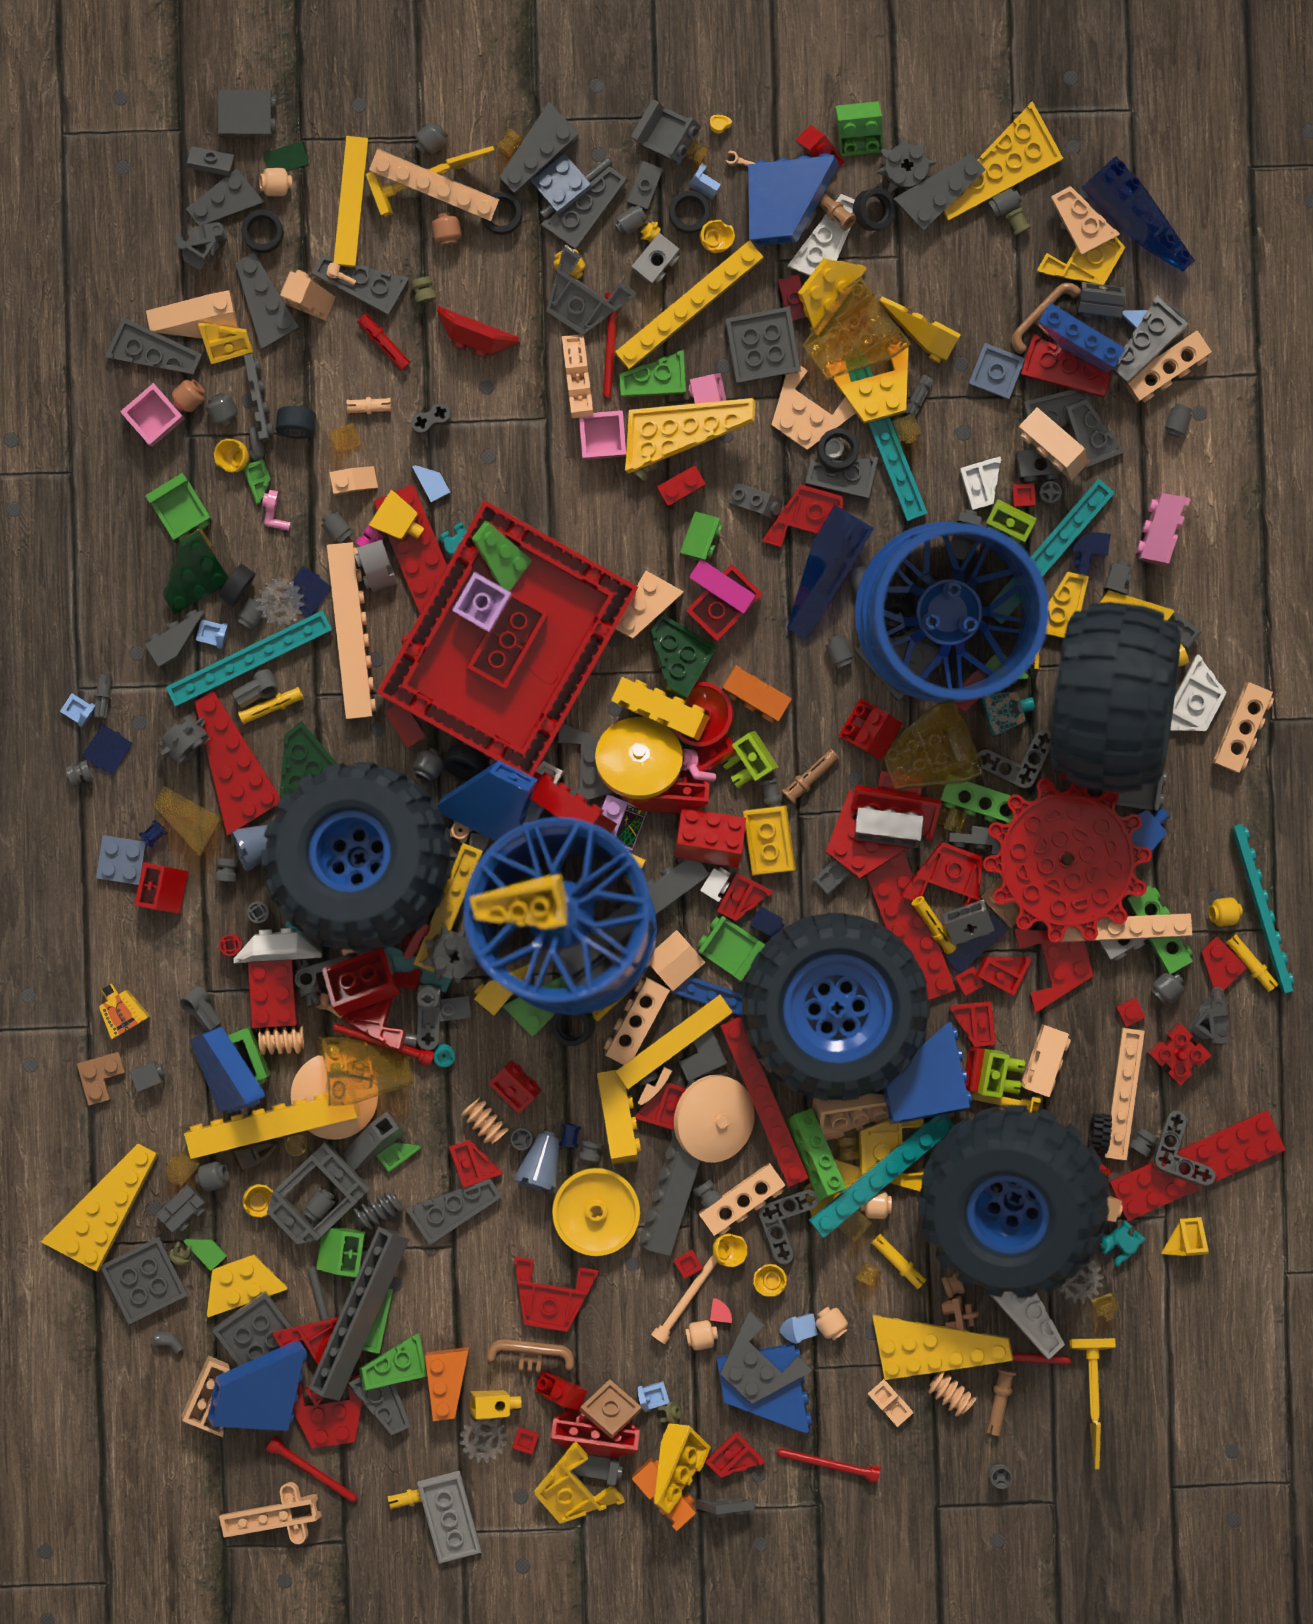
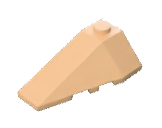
M229 290L146 311L149 329L158 334L202 338L198 323L239 328L232 294Z
M869 1093L861 1096L859 1099L847 1101H825L813 1098L812 1109L826 1140L845 1136L843 1132L854 1128L857 1131L864 1129L863 1125L873 1121L879 1123L889 1119L884 1094Z

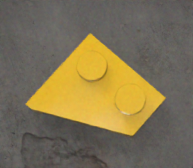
M198 323L211 364L253 352L246 329Z

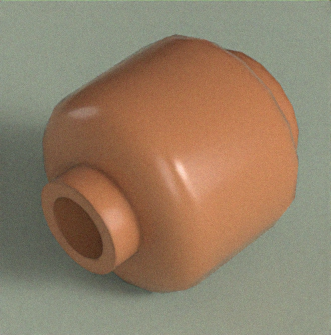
M449 212L438 214V218L432 221L435 242L440 243L441 246L457 244V240L462 236L459 219L451 216Z
M184 380L172 392L173 405L181 412L183 410L193 412L204 401L203 393L205 390L195 380Z

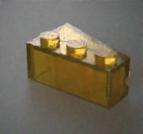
M163 786L153 804L199 856H203L223 818L167 786Z

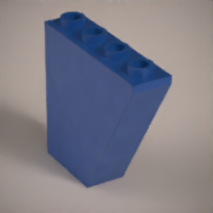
M820 154L819 157L812 158L809 156H799L793 160L779 158L774 162L759 160L755 164H748L749 240L754 246L792 243L799 240L838 168V161L834 155Z
M1049 303L1039 320V324L1063 351L1075 355L1076 358L1095 366L1107 374L1116 366L1125 351V348L1052 303Z
M498 760L446 794L437 806L444 816L497 841L511 830L524 825L537 779Z
M952 1022L944 1025L918 1049L912 1059V1064L903 1074H899L887 1087L883 1088L890 1125L967 1111L970 1108L972 1097L970 1091L966 1090L967 1074L961 1068L960 1062L963 1061L961 1049H957L956 1040H958V1033L956 1028H953Z
M222 1027L190 1039L219 1112L226 1110L228 1114L260 1103L259 1098L265 1096L264 1091Z
M294 1341L216 1376L207 1416L212 1426L288 1431L289 1425L293 1422L294 1418L293 1406L298 1400L297 1387L298 1383L302 1380V1364L306 1361L307 1357L306 1349L301 1342Z
M793 1343L758 1349L781 1372L797 1355L800 1357L799 1348L795 1349ZM728 1354L716 1356L724 1403L798 1431L809 1432L808 1426H812L810 1413L805 1411V1405L808 1404L807 1392H802L801 1383H805L804 1376L752 1404L720 1374Z

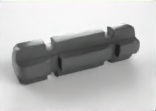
M922 375L919 380L920 385L916 386L909 400L911 401L910 404L907 403L906 413L910 416H916L919 410L917 407L921 406L928 393L927 388H930L933 383V379L927 375Z

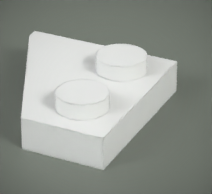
M1000 456L960 468L971 510L994 504L1001 463Z

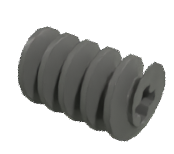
M385 1190V1198L376 1195V1203L369 1199L370 1207L361 1204V1212L354 1208L356 1218L365 1231V1227L369 1230L374 1229L373 1222L377 1226L381 1225L380 1218L388 1221V1213L395 1217V1209L399 1212L404 1211L401 1202L393 1190L392 1194Z

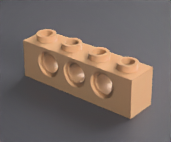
M1197 330L1155 358L1128 385L1125 383L1124 385L1136 403L1140 400L1145 403L1155 396L1153 392L1159 387L1163 391L1173 384L1171 379L1177 375L1181 379L1191 372L1189 367L1195 363L1197 366H1200L1209 360L1207 355L1212 351ZM1182 351H1187L1191 354L1189 362L1182 360ZM1164 363H1169L1173 366L1172 374L1164 372ZM1146 375H1151L1155 378L1154 386L1146 384Z
M1250 682L1245 683L1213 759V764L1235 773H1240V770L1246 768L1249 758H1246L1249 749L1253 750L1257 738H1255L1257 729L1261 730L1264 725L1265 718H1263L1265 710H1269L1274 698L1271 697L1273 692ZM1251 702L1255 703L1258 707V711L1254 715L1248 711V705ZM1243 722L1249 725V732L1246 735L1242 734L1239 730ZM1235 742L1241 746V751L1238 755L1233 754L1231 751V746Z
M646 976L644 980L640 979L634 991L637 993L633 1000H628L624 1008L627 1011L623 1019L619 1018L614 1026L616 1032L613 1038L609 1037L603 1047L606 1050V1056L623 1065L635 1057L670 991L667 987ZM643 996L651 998V1004L648 1007L640 1006L639 1002ZM634 1015L641 1017V1023L638 1026H631L629 1024L630 1018ZM625 1034L631 1037L630 1043L625 1046L621 1045L619 1038Z
M769 1162L722 1195V1198L706 1209H702L699 1215L714 1236L716 1234L723 1235L730 1230V1224L735 1221L737 1223L743 1221L748 1217L747 1212L753 1208L756 1211L766 1204L764 1200L771 1195L773 1198L780 1195L784 1191L783 1187L786 1185ZM760 1182L767 1185L766 1192L762 1194L755 1191V1186ZM739 1196H748L749 1203L746 1206L738 1205L737 1199ZM722 1208H729L732 1211L729 1218L723 1219L719 1216Z

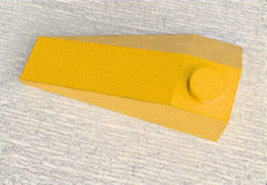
M881 297L878 302L881 307L925 353L929 354L928 358L939 364L941 361L945 363L961 334L936 321L930 324L923 315L914 312L911 315L906 307Z
M561 874L537 878L470 897L476 920L498 923L510 922L517 923L520 926L533 925L542 929L567 925L566 892Z
M669 1423L661 1441L654 1504L665 1514H669L679 1501L683 1488L692 1483L691 1477L693 1474L702 1469L711 1448L687 1425Z

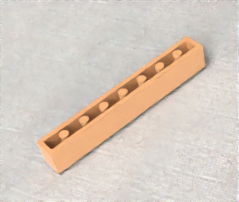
M353 542L327 545L347 720L373 717V712H377L376 699H371V690H374L373 677H369L368 669L372 668L371 655L367 656L366 647L370 646L369 636L364 634L363 625H367L366 612H362L361 604L365 603L364 591H359V582H362L361 569H357L354 554L358 553V547H355Z

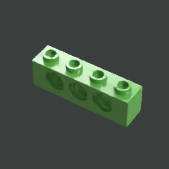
M949 775L946 777L939 800L944 802V807L955 810L956 806L964 808L963 813L975 817L979 813L985 815L984 820L993 823L1000 820L1008 824L1013 819L1012 811L1006 817L1000 814V807L1003 804H1007L1010 795ZM963 790L967 791L970 796L966 803H962L958 799L959 793ZM983 797L988 798L990 801V806L986 810L981 809L979 806V801Z
M1147 885L1144 895L1139 897L1129 895L1125 897L1130 909L1136 916H1148L1145 913V907L1149 903L1155 907L1153 915H1170L1167 907L1161 906L1159 902L1161 896L1155 887L1151 888L1150 885ZM1180 937L1148 938L1162 966L1169 974L1193 962L1191 956H1193L1191 949L1187 944L1183 945ZM1173 941L1176 944V950L1174 953L1169 954L1166 951V945Z
M813 1109L795 1114L785 1121L819 1202L834 1197L846 1190L845 1183Z

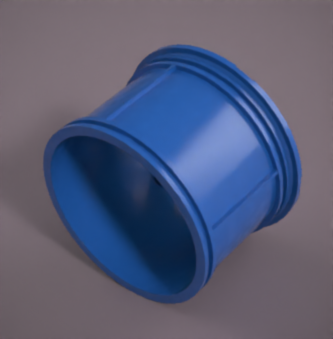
M935 522L916 526L904 531L886 543L865 569L859 583L855 601V625L858 639L865 656L875 671L891 686L904 694L936 703H953L979 698L995 693L1010 685L1028 669L1039 653L1044 642L1049 619L1048 595L1043 578L1036 564L1026 551L1011 538L996 530L980 525L956 522ZM942 536L953 569L952 579L936 582L929 573L930 539ZM948 536L963 537L975 541L960 568ZM924 543L921 573L905 557L917 546ZM980 543L985 547L967 584L963 583L964 570ZM988 549L994 552L1008 567L1007 570L976 577ZM901 561L927 585V588L923 589L910 581L898 567ZM894 571L900 575L908 586L888 587ZM1012 574L1017 585L988 607H982L981 601L974 591L976 585ZM1019 591L1022 604V619L992 612ZM912 593L919 597L915 609L916 616L902 617L884 610L885 594ZM884 616L902 624L886 632ZM993 616L1020 622L1021 628L1018 630L988 625L981 620V617ZM919 626L920 629L911 635L890 644L887 636L905 627ZM977 629L983 633L1002 663L994 672L965 650L964 641L972 637ZM989 630L1019 633L1014 648L1007 658L1003 655ZM926 636L931 641L940 644L939 652L923 673L917 677L908 670V665L916 643ZM909 641L902 663L892 647ZM952 645L955 646L958 688L952 689L948 654ZM961 656L989 676L979 682L963 687ZM942 659L948 689L937 687L924 681Z
M546 818L521 825L502 836L489 848L473 871L467 887L464 920L469 943L476 958L489 975L499 984L538 1009L561 1015H579L604 1009L628 994L640 981L651 962L657 939V919L644 874L628 848L614 835L594 824L572 818ZM566 856H586L584 873L577 885L563 881L567 901V925L542 929L537 928L538 926H520L517 923L509 922L497 935V922L475 919L470 897L512 886L524 874L533 879L542 878L544 875L540 870L539 864L547 861L551 876L560 874L561 866ZM592 858L608 863L591 875ZM612 867L618 869V871L588 894L594 880ZM624 874L632 883L635 897L603 892V890L620 875ZM605 899L636 904L637 912L634 916L594 923L595 911L593 906L599 900ZM635 923L634 931L626 950L601 931ZM529 927L537 938L532 945L501 959L498 945L515 928ZM589 933L598 934L623 953L622 956L618 959L592 942L587 935ZM582 944L587 983L576 987L559 954L562 949ZM590 946L616 961L606 973L593 980ZM550 947L536 985H530L539 954ZM533 953L525 982L508 973L505 965ZM552 959H554L567 982L568 989L540 988Z

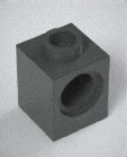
M156 1061L129 1072L137 1092L163 1082V1077L165 1076L162 1065H158Z

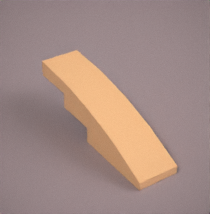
M584 335L562 336L572 418L594 416Z

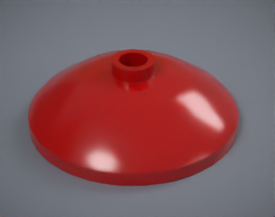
M696 682L686 699L685 705L691 708L693 704L705 709L704 713H707L710 717L701 738L698 741L676 730H673V732L681 741L688 745L706 747L719 742L728 733L733 722V705L727 693L717 685L709 682Z

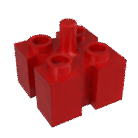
M1177 1022L1165 1034L1169 1039L1165 1043L1158 1041L1146 1053L1159 1066L1165 1064L1168 1067L1165 1070L1167 1075L1176 1084L1181 1085L1193 1074L1189 1069L1193 1065L1200 1067L1211 1054L1199 1042L1195 1041L1192 1043L1190 1039L1193 1035L1181 1023Z

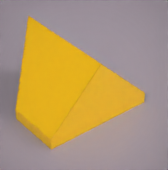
M1202 1218L1180 1219L1161 1254L1181 1256L1208 1254Z

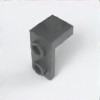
M735 483L728 500L730 504L757 512L774 521L781 511V504L783 502L770 493L740 483Z
M965 509L964 513H958L956 523L980 525L982 517L977 516L975 511ZM953 536L951 545L955 557L965 560L974 541Z
M588 1455V1460L574 1468L573 1473L579 1476L607 1480V1484L616 1485V1480H621L623 1467L619 1466V1459Z

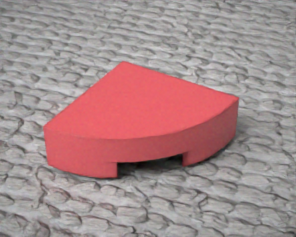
M713 1298L710 1320L732 1323L731 1312L727 1305L721 1300Z

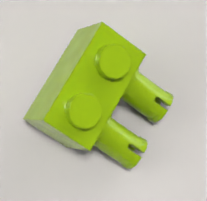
M997 499L986 523L989 524L988 528L1008 533V537L1019 545L1021 540L1026 542L1037 518Z
M756 731L748 733L733 743L732 746L737 753L722 762L728 761L723 765L726 770L741 760L745 764L746 768L731 776L733 782L740 779L735 783L737 788H740L753 778L755 781L760 780L778 768L777 763Z
M985 1049L977 1093L1002 1098L1003 1092L1018 1095L1020 1089L1014 1087L1021 1088V1082L1007 1080L1006 1075L1007 1071L1023 1073L1024 1068L1020 1066H1025V1060L1010 1058V1055L1002 1051Z

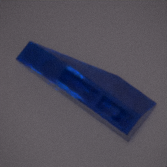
M1117 156L1082 187L1111 221L1130 238L1161 260L1183 272L1195 261L1147 189Z
M833 506L812 542L787 625L788 630L806 640L875 529L874 527L840 507Z

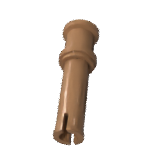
M824 192L818 205L827 212L826 214L829 219H834L840 225L843 231L848 230L854 224L856 215L849 213L843 208L844 206L841 202H835Z
M830 748L802 776H796L794 778L795 781L786 789L783 788L781 792L794 805L796 799L804 792H808L811 788L810 785L840 759L839 756Z
M997 1368V1383L993 1386L995 1397L987 1433L996 1436L1001 1435L1007 1399L1013 1392L1011 1389L1013 1376H1016L1017 1373L1006 1368Z

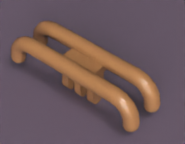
M1072 283L1059 285L1015 330L1011 342L1012 347L1018 354H1023L1026 351L1027 347L1022 341V336L1033 324H1036L1047 336H1050L1039 324L1040 318L1049 303L1053 304L1061 295L1068 294L1072 298H1077L1081 294V289Z
M502 1339L493 1342L487 1354V1360L494 1362L499 1351L520 1352L518 1371H523L525 1362L528 1363L527 1372H532V1363L537 1364L535 1370L537 1373H540L542 1355L560 1356L564 1358L567 1370L570 1371L574 1368V1356L571 1350L561 1345Z

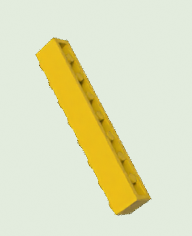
M749 240L615 351L616 357L628 371L633 369L762 262V254Z
M347 1087L337 1089L335 1094L327 1096L326 1092L314 1095L313 1100L306 1101V1098L293 1101V1105L286 1106L285 1103L272 1106L273 1110L265 1111L264 1108L251 1111L252 1115L245 1117L243 1113L233 1115L231 1120L225 1122L223 1118L210 1121L211 1125L203 1127L202 1123L190 1126V1130L184 1133L190 1159L357 1118L361 1115L355 1089L349 1091Z

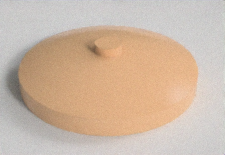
M327 1052L313 1057L300 1068L291 1088L292 1105L293 1101L306 1098V1101L314 1099V1095L326 1092L327 1096L335 1094V1090L347 1087L348 1091L355 1089L361 1115L357 1118L309 1129V1132L325 1139H343L358 1133L370 1122L378 1104V1087L373 1073L360 1059L347 1053Z
M723 1075L703 1077L685 1090L677 1104L674 1115L676 1138L684 1151L696 1159L711 1163L727 1160L743 1148L751 1135L755 1119L754 1104L747 1089L738 1081Z

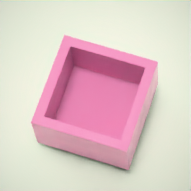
M154 383L120 411L151 447L156 445L185 419Z
M623 410L593 413L594 416L579 417L583 460L626 457Z

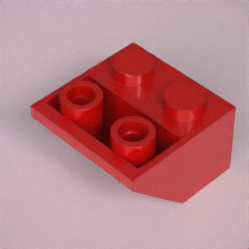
M860 699L838 736L871 756L882 760L903 723L888 712Z
M143 862L134 905L180 914L189 871Z

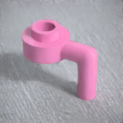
M269 490L268 494H264L262 506L266 507L264 524L268 527L289 531L291 522L274 519L279 492Z
M682 750L681 770L690 771L692 777L696 780L712 782L716 780L715 773L699 771L697 768L698 754L695 750Z

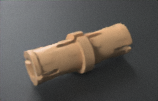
M366 397L364 400H347L348 414L391 412V398L371 399V397Z

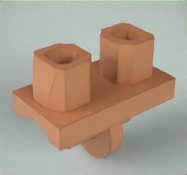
M961 1295L954 1296L952 1300L942 1303L943 1314L955 1313L956 1321L946 1322L945 1327L967 1330L965 1319H967L968 1326H974L973 1318L978 1317L979 1312L972 1311L971 1304H965L966 1312H964Z

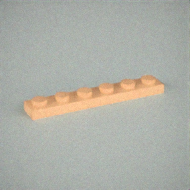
M377 149L369 169L372 172L489 221L492 220L499 203L497 198L380 149Z
M1191 914L1128 916L1123 924H1115L1107 917L1101 918L1097 922L1098 935L1093 941L1192 936ZM1069 927L1066 929L1061 942L1087 940L1082 937L1078 928Z
M1122 1028L1110 1110V1115H1112V1133L1107 1154L1104 1153L1105 1158L1127 1160L1145 1032L1143 1030Z

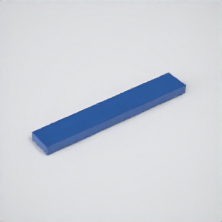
M691 976L674 991L668 987L670 993L703 1004H707L718 995H721L732 1010V1013L742 1016V993Z

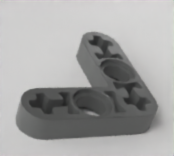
M1044 729L1035 733L1020 765L990 750L978 752L975 758L976 764L981 769L1018 787L1028 788L1035 782L1050 751L1051 732ZM1046 733L1049 743L1042 745L1041 749H1045L1043 754L1040 750L1033 749L1032 747L1033 745L1038 747L1041 741L1038 739V736H1043ZM1033 752L1040 756V762L1037 765H1031L1028 761V756ZM989 754V759L994 762L996 757L1000 759L995 766V771L991 770L993 765L990 763L982 765L981 755ZM1002 763H1008L1011 766V772L1008 775L1000 773L999 766ZM1024 764L1029 768L1036 769L1035 773L1030 771L1028 774L1030 782L1021 784L1019 775H1024L1027 769L1023 768Z
M1173 1111L1165 1119L1154 1154L1153 1166L1161 1173L1200 1187H1207L1215 1180L1213 1169L1177 1155L1187 1120L1182 1112ZM1178 1117V1122L1181 1124H1178L1174 1131H1167V1129L1171 1130L1173 1128L1174 1122L1171 1119ZM1166 1136L1174 1138V1147L1166 1146L1164 1142ZM1165 1152H1172V1154L1168 1153L1165 1161L1168 1164L1164 1167L1161 1166L1162 1162L1159 1159L1164 1156ZM1180 1164L1188 1165L1189 1173L1187 1175L1179 1172L1178 1167ZM1194 1171L1198 1174L1206 1172V1176L1209 1177V1179H1207L1206 1181H1202V1176L1196 1174L1194 1178H1192L1191 1176L1193 1175Z
M812 1188L767 1202L760 1208L759 1216L776 1261L781 1264L791 1262L795 1256V1249L784 1219L814 1209L819 1204L816 1193ZM807 1194L815 1197L813 1204L807 1201L802 1203L801 1206L803 1208H800V1201L805 1199ZM786 1200H792L795 1203L794 1211L789 1212L784 1208ZM777 1203H779L780 1211L775 1212L772 1218L764 1214L767 1211V1207L770 1210L778 1208ZM775 1227L780 1228L783 1231L782 1238H774L771 1234L772 1229ZM786 1240V1243L783 1244V1248L785 1251L790 1252L787 1259L779 1255L782 1251L781 1245L777 1247L775 1245Z

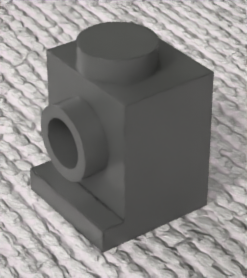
M1120 560L1117 563L1113 562L1103 589L1127 594L1128 590L1124 589V586L1129 585L1132 574L1129 573L1130 564Z

